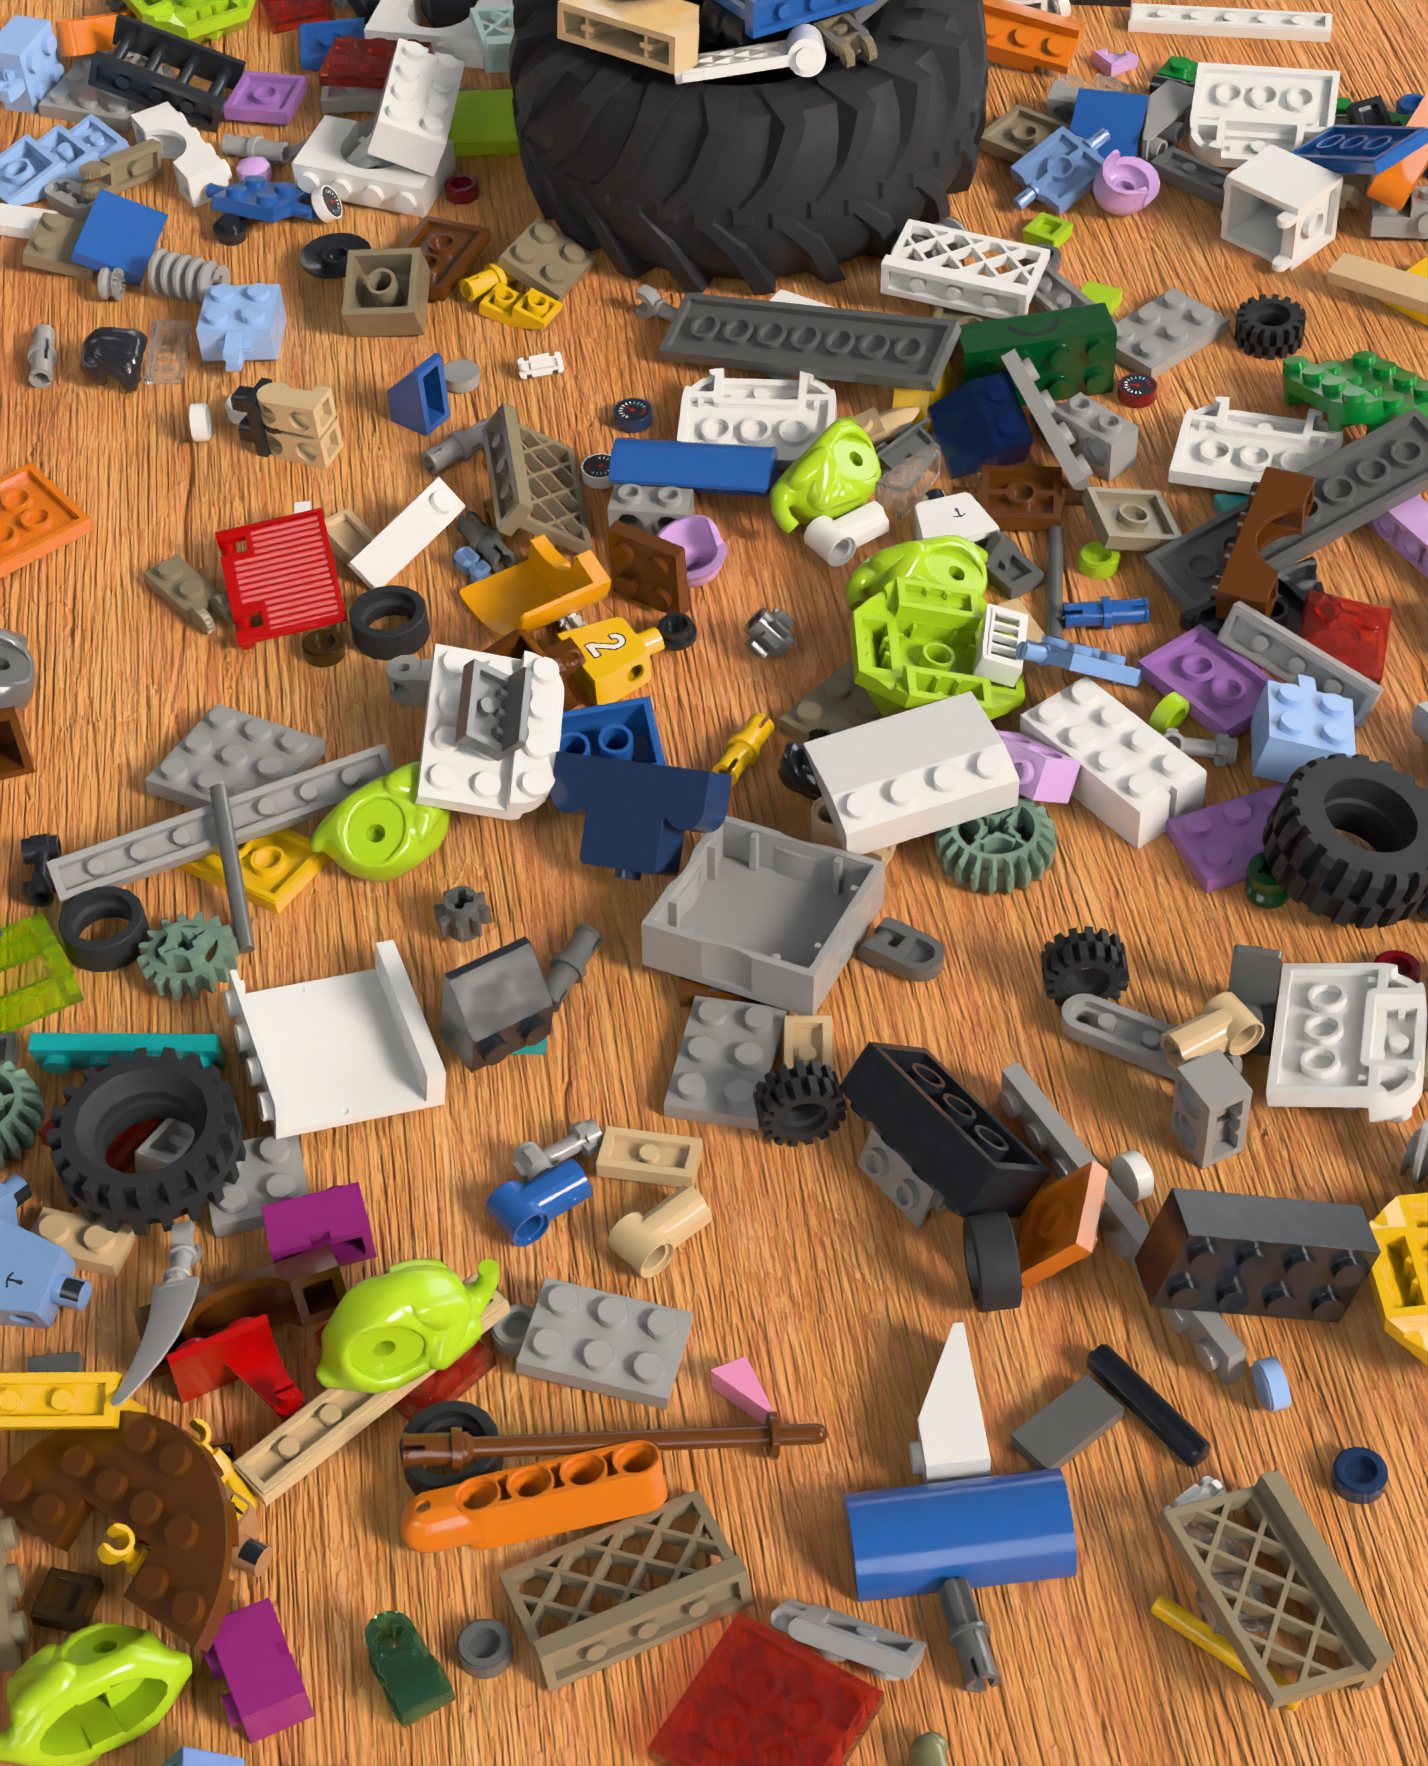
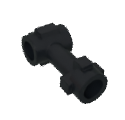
M50 833L29 836V838L21 840V850L25 865L32 864V880L23 882V892L31 905L45 907L53 903L54 893H57L53 880L50 878L46 862L62 856L61 841L58 834L50 835Z

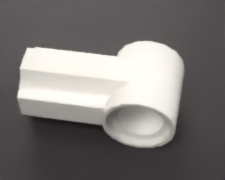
M874 500L835 520L826 515L817 517L808 525L804 534V541L829 565L840 567L853 557L857 547L889 532V520L884 513L883 507Z

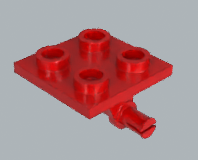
M266 1314L255 1318H239L231 1322L225 1328V1331L206 1339L197 1337L180 1344L175 1352L166 1355L182 1404L241 1379L281 1417L282 1422H285L305 1405L302 1392L295 1386V1382L290 1379L279 1355Z

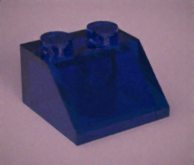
M1009 371L973 379L930 405L927 409L951 479L982 472V465L1008 466L1024 462L1034 441Z

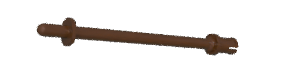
M776 1411L768 1412L765 1425L476 1437H472L467 1431L462 1432V1426H453L450 1432L402 1433V1450L424 1449L403 1451L402 1465L403 1468H408L409 1466L451 1465V1470H463V1464H468L473 1458L571 1455L636 1440L649 1441L656 1445L659 1451L766 1447L769 1459L778 1460L780 1446L822 1444L826 1441L828 1432L825 1426L819 1423L779 1425Z

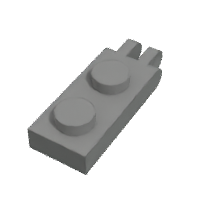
M794 1599L784 1600L772 1611L770 1616L771 1623L775 1628L789 1633L797 1641L816 1647L817 1653L822 1657L839 1662H844L848 1659L869 1666V1671L873 1675L889 1681L908 1680L921 1665L927 1644L816 1603L808 1605Z

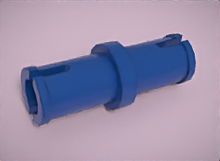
M1110 596L1100 597V601L1064 602V628L1101 626L1102 630L1112 629V625L1148 624L1150 620V609H1147V606H1149L1148 597L1111 600Z

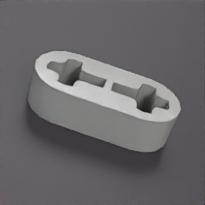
M68 178L55 179L45 186L49 207L69 218L86 221L96 199L91 200L81 197L80 188L82 185Z

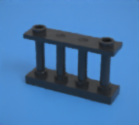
M118 13L112 44L116 45L111 55L99 50L95 51L91 59L88 85L149 108L168 101L177 112L183 113L188 123L217 133L221 126L226 99L222 98L221 95L225 87L234 90L244 73L246 62ZM129 51L148 57L145 65L141 67L125 61ZM163 63L179 69L180 72L176 79L157 73L160 65ZM195 75L211 81L212 84L208 91L188 85L192 77Z

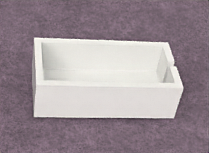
M399 38L387 72L367 154L434 177L446 147L465 62L456 59L450 54H442L435 51L434 55L428 53L429 49L421 44Z
M1087 676L1020 715L1021 734L1081 761L1071 795L1137 850L1165 833L1166 820L1203 808L1207 771Z

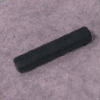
M1101 1344L1090 1352L1087 1357L1088 1369L1187 1466L1194 1468L1206 1460L1210 1454V1443L1119 1354L1107 1344Z

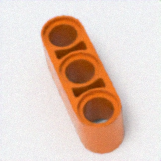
M120 11L56 21L60 55L78 56L92 54L96 50L101 52L112 50V47L116 46L112 44L118 13L137 20L136 15L132 11Z

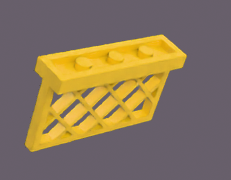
M118 1372L0 1373V1430L119 1429L120 1411L147 1413V1407L130 1398L122 1405H111V1399L122 1383V1374Z

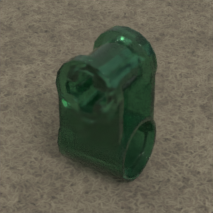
M385 1611L377 1614L369 1621L365 1628L364 1639L369 1651L371 1670L380 1683L395 1717L403 1728L411 1726L455 1701V1694L445 1671L436 1657L429 1652L412 1621L405 1614L398 1611Z

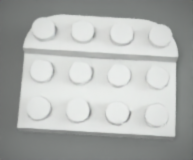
M1198 62L1189 130V144L1194 156L1217 167L1238 168L1270 144L1292 152L1334 125L1340 71Z
M724 368L710 369L709 377L699 380L691 387L686 385L683 391L677 441L776 447L778 470H787L822 432L837 419L836 393L834 389H830L825 383L815 379L813 374L800 371L799 380L725 378Z
M1214 397V405H1208L1195 411L1189 408L1185 413L1169 469L1168 482L1249 494L1253 482H1260L1266 466L1297 473L1341 449L1343 431L1335 432L1330 430L1328 422L1323 420L1324 412L1309 408L1307 419L1302 420L1229 409L1230 397Z
M435 644L432 653L415 804L499 819L516 820L520 819L523 813L530 812L538 808L543 802H546L555 782L553 770L556 751H559L564 703V685L559 675V666L553 659L541 657L529 651H524L522 659ZM474 658L507 675H512L523 667L533 671L531 685L533 697L529 705L527 725L529 728L528 739L524 747L500 761H496L455 742L463 667Z
M1283 963L1266 1086L1267 1106L1368 1108L1369 1122L1387 1120L1399 1123L1409 1119L1412 1115V1108L1419 1101L1423 1091L1428 1025L1426 992L1423 982L1416 983L1410 978L1398 974V966L1390 963Z

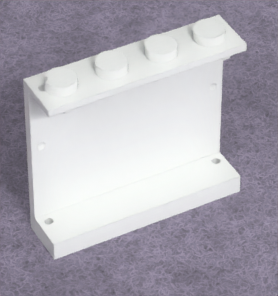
M394 940L376 943L375 969L246 994L244 980L240 981L237 970H229L230 990L223 991L226 1015L228 1019L236 1018L237 1024H234V1034L239 1052L247 1051L249 1058L245 1059L248 1081L251 1087H259L260 1093H257L259 1114L263 1122L270 1121L276 1139L445 1104L446 1071Z

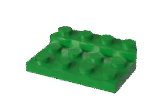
M1360 351L1354 353L1350 359L1340 362L1325 361L1318 365L1310 362L1304 356H1290L1283 359L1282 376L1285 404L1290 407L1307 402L1328 414V428L1332 431L1341 432L1345 427L1364 424L1369 427L1370 433L1416 407L1428 417V381L1417 376L1415 372H1410L1397 366L1395 362L1387 361L1377 356L1375 352Z

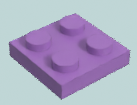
M244 71L225 103V119L239 120L243 123L262 122L271 123L276 126L289 125L310 88L308 76Z

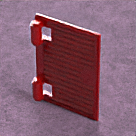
M322 508L215 532L221 552L220 558L231 613L236 626L237 642L244 650L252 649L256 642L348 621ZM246 540L248 550L237 553L235 543ZM262 615L264 625L252 627L250 617Z

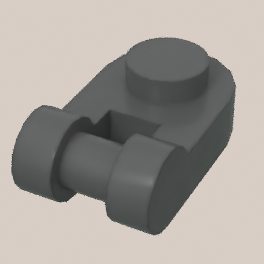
M885 917L876 927L874 938H867L857 951L860 959L868 966L873 968L882 966L917 982L936 978L944 968V948L938 940L891 917Z

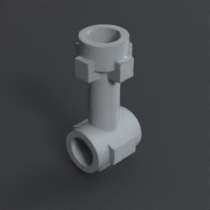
M1165 728L1164 732L1160 733L1186 755L1213 758V766L1225 767L1226 764H1235L1238 740L1237 738H1229V734L1216 733L1215 740L1183 737L1176 728Z
M591 1118L582 1123L577 1121L569 1126V1136L543 1150L533 1141L523 1143L512 1155L514 1171L525 1184L579 1152L582 1156L587 1155L588 1157L599 1151L598 1147L601 1146L604 1137L597 1123Z

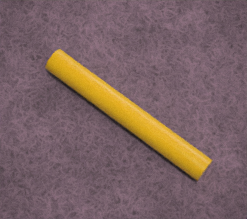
M1161 1594L1151 1608V1613L1252 1682L1233 1647L1224 1635L1165 1595ZM1266 1665L1278 1688L1292 1684L1290 1680ZM1303 1700L1285 1706L1296 1711Z

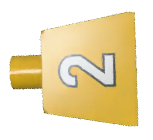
M614 617L557 634L558 643L571 637L583 653L586 662L573 672L570 677L593 706L614 703L648 683L652 677L650 655L664 650L663 638L656 627L636 634L621 617Z

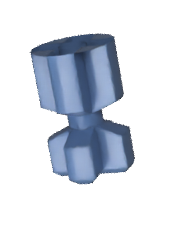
M469 546L460 548L454 554L453 564L463 574L470 575V580L473 583L493 575L489 572L491 566L484 560L479 561L480 556Z

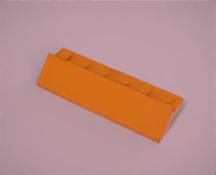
M983 0L988 61L1034 73L1037 66L1067 75L1073 56L1077 53L1086 29V22L1007 0Z

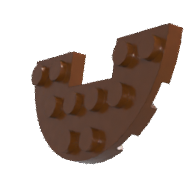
M120 1411L119 1429H58L30 1449L3 1476L0 1482V1508L55 1548L68 1552L94 1507L116 1522L127 1525L136 1536L151 1545V1550L123 1597L193 1647L205 1652L209 1651L220 1630L234 1589L235 1581L228 1578L231 1567L232 1548L239 1547V1531L235 1503L228 1500L224 1483L221 1479L224 1472L213 1454L201 1441L188 1431L160 1417L143 1412Z

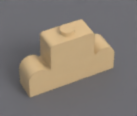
M560 0L557 6V38L675 75L698 64L699 5L683 0Z

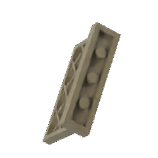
M502 403L482 429L497 531L511 537L518 528H521L537 536L545 534L549 541L578 554L590 549L592 550L573 448L518 423L516 408ZM555 456L561 458L562 463H560ZM541 480L543 481V483H544L553 493H551V492L542 484ZM530 489L538 496V499L534 496ZM559 501H561L569 509V511ZM545 506H547V507L551 510V512H552L558 519H556V518L547 510V508H546ZM531 511H532L540 520H537V519L531 517ZM563 526H565L573 535H571Z
M1279 1469L1261 1474L1255 1486L1162 1510L1158 1522L1269 1710L1352 1684L1355 1685L1358 1691L1377 1686L1396 1654ZM1245 1507L1257 1526L1256 1532L1226 1520L1228 1512ZM1193 1521L1213 1530L1214 1533L1210 1545L1189 1537L1181 1524ZM1221 1534L1251 1547L1247 1562L1217 1549ZM1258 1550L1277 1558L1285 1571L1284 1578L1254 1565ZM1211 1564L1241 1576L1237 1592L1215 1582L1209 1572ZM1249 1580L1279 1593L1275 1609L1245 1596ZM1287 1597L1305 1604L1314 1619L1313 1625L1282 1612ZM1239 1611L1270 1623L1265 1639L1243 1629L1237 1619ZM1278 1627L1308 1640L1304 1656L1273 1643ZM1316 1644L1333 1651L1343 1668L1332 1670L1312 1661ZM1268 1658L1298 1671L1296 1682L1278 1688L1266 1668Z
M698 1489L664 1503L657 1510L627 1518L498 1572L501 1585L537 1660L548 1692L753 1605L747 1569L739 1554H733ZM693 1511L699 1519L693 1534L669 1529L674 1519ZM637 1535L650 1539L642 1556L619 1550L623 1541ZM662 1542L686 1548L678 1565L654 1559ZM697 1551L716 1555L721 1559V1562L702 1570L690 1568ZM587 1556L600 1560L592 1577L569 1571L573 1562ZM612 1563L635 1569L627 1586L604 1580ZM647 1572L671 1578L669 1584L650 1592L639 1589ZM533 1578L550 1581L541 1599L519 1593L517 1585ZM562 1584L585 1590L576 1608L553 1602ZM597 1593L620 1599L617 1606L597 1614L588 1611ZM528 1610L533 1611L532 1616H530ZM546 1615L569 1621L565 1628L542 1638L539 1636L538 1630Z

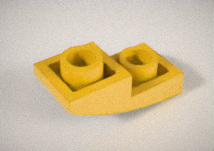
M498 283L480 302L478 313L513 327L536 330L544 329L561 311L563 303L532 287L523 295Z

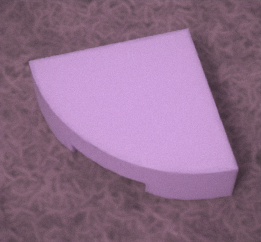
M1108 49L1091 52V63L1110 78L1138 67L1139 56L1127 50H1124V55L1108 53Z

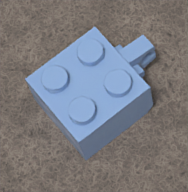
M14 15L0 31V101L5 110L35 114L39 109L38 104L63 78L65 74L64 67L60 61L57 38L53 33L51 21Z
M218 284L207 286L196 328L202 360L204 362L226 361V371H241L245 361H278L287 322L280 284Z
M1297 674L1295 684H1284L1267 680L1251 721L1252 776L1287 783L1291 775L1299 767L1305 766L1311 760L1322 756L1327 759L1329 755L1345 753L1347 757L1352 758L1356 754L1353 700L1333 693L1318 692L1316 690L1315 678Z

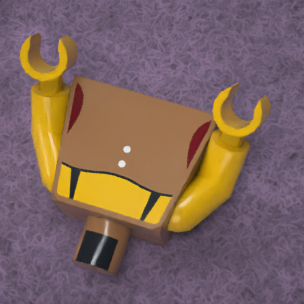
M194 1418L189 1424L199 1434L200 1441L213 1454L222 1468L224 1475L221 1479L224 1483L228 1500L234 1502L236 1507L239 1547L232 1548L228 1579L232 1577L237 1568L255 1577H260L271 1563L273 1548L257 1540L262 1530L256 1514L257 1500L251 1489L231 1465L232 1461L220 1447L213 1449L208 1444L212 1433L207 1422ZM113 1524L106 1533L110 1538H114L120 1543L121 1550L113 1549L107 1543H102L97 1548L98 1557L103 1563L108 1565L117 1564L121 1561L127 1564L126 1570L135 1576L152 1546L138 1536H135L127 1525Z

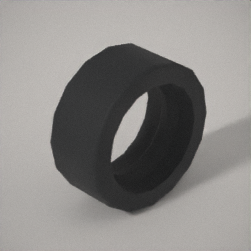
M388 585L369 590L353 602L349 611L354 644L362 654L373 659L389 661L400 655L414 654L426 644L430 635L425 600L418 592L405 586ZM386 616H406L411 619L405 625L396 629L379 630L369 627L374 621Z
M107 886L84 891L70 900L60 913L58 928L68 957L79 968L85 970L110 972L128 966L137 957L141 956L138 947L139 943L149 942L147 931L150 928L141 901L131 891L123 888ZM119 917L130 921L127 927L114 937L98 941L79 938L86 927L98 920Z
M995 1212L964 1217V1256L970 1290L977 1311L984 1313L1019 1308L1022 1301L1021 1268L1014 1231L1007 1213Z
M456 1400L428 1406L416 1413L403 1430V1433L408 1432V1434L450 1432L453 1426H462V1432L467 1431L473 1437L499 1436L497 1425L485 1410L472 1403ZM401 1437V1440H400V1443H399L401 1463H402V1454H403V1451L424 1450V1449H407V1450H402V1437ZM503 1457L479 1458L467 1470L447 1476L433 1474L424 1469L423 1466H409L408 1468H403L406 1482L417 1496L421 1492L460 1484L464 1480L475 1476L501 1471L504 1461Z

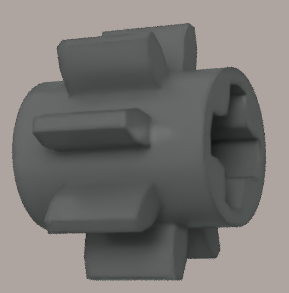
M762 608L749 619L744 627V631L750 636L744 645L757 657L761 656L765 659L770 654L774 659L779 658L790 648L796 636L789 630L795 624V621L782 609L774 608L770 613L766 608Z
M458 886L449 891H444V904H437L433 907L436 922L439 923L441 936L444 937L450 934L453 939L459 942H467L483 936L482 924L492 923L490 906L486 904L485 893L482 891L476 894L473 889L467 886Z

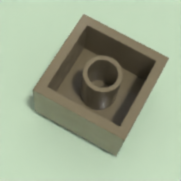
M420 247L348 250L342 317L353 337L425 335L431 270Z

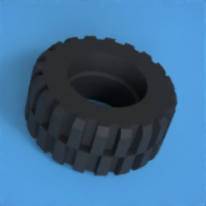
M1345 753L1329 755L1327 759L1322 756L1311 760L1305 766L1299 767L1291 775L1266 821L1267 824L1263 829L1262 841L1268 866H1274L1271 870L1274 879L1279 886L1284 884L1287 887V895L1296 903L1299 901L1303 902L1309 907L1308 912L1317 917H1320L1322 914L1332 918L1331 923L1341 926L1352 923L1355 924L1357 929H1370L1375 924L1379 928L1394 925L1398 921L1406 920L1415 914L1421 902L1423 903L1428 896V789L1426 787L1420 788L1414 783L1415 778L1406 771L1402 774L1392 769L1393 764L1383 760L1377 763L1369 760V756L1355 754L1352 758H1349ZM1337 830L1346 831L1360 837L1377 852L1353 844L1339 834Z

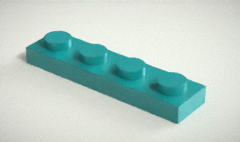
M31 1033L28 1047L29 1053L38 1066L54 1074H66L71 1069H88L90 1066L99 1073L110 1067L107 1057L118 1053L121 1062L135 1058V1049L143 1047L147 1048L149 1056H160L163 1047L175 1048L177 1058L180 1060H184L190 1052L200 1056L203 1069L213 1064L219 1070H225L227 1052L217 1034Z

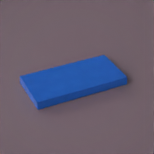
M1335 124L1290 153L1334 173L1379 175L1428 143V128Z

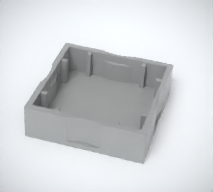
M726 815L724 823L719 829L703 835L693 849L686 868L675 880L669 883L642 921V965L800 1015H815L884 904L886 862L829 845L801 841L789 837L778 830Z

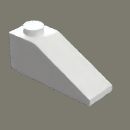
M438 477L347 565L371 590L376 587L385 586L466 505Z
M964 1322L953 1323L918 1417V1441L909 1442L913 1475L922 1474L924 1484L990 1476L991 1457Z

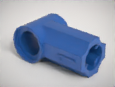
M567 1158L525 1184L519 1181H509L502 1184L490 1195L486 1203V1210L516 1246L524 1247L536 1242L543 1236L550 1225V1220L592 1196L591 1185L580 1165L574 1159L570 1161Z

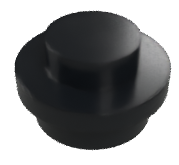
M226 214L221 216L213 225L214 235L223 245L235 246L241 244L247 238L248 222L241 216Z
M682 613L665 615L657 626L664 641V648L668 650L679 651L686 649L697 639L696 626L690 617Z

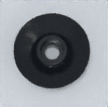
M350 233L327 234L312 240L302 249L300 263L304 271L314 277L322 279L345 278L348 250L371 249V246L364 238Z

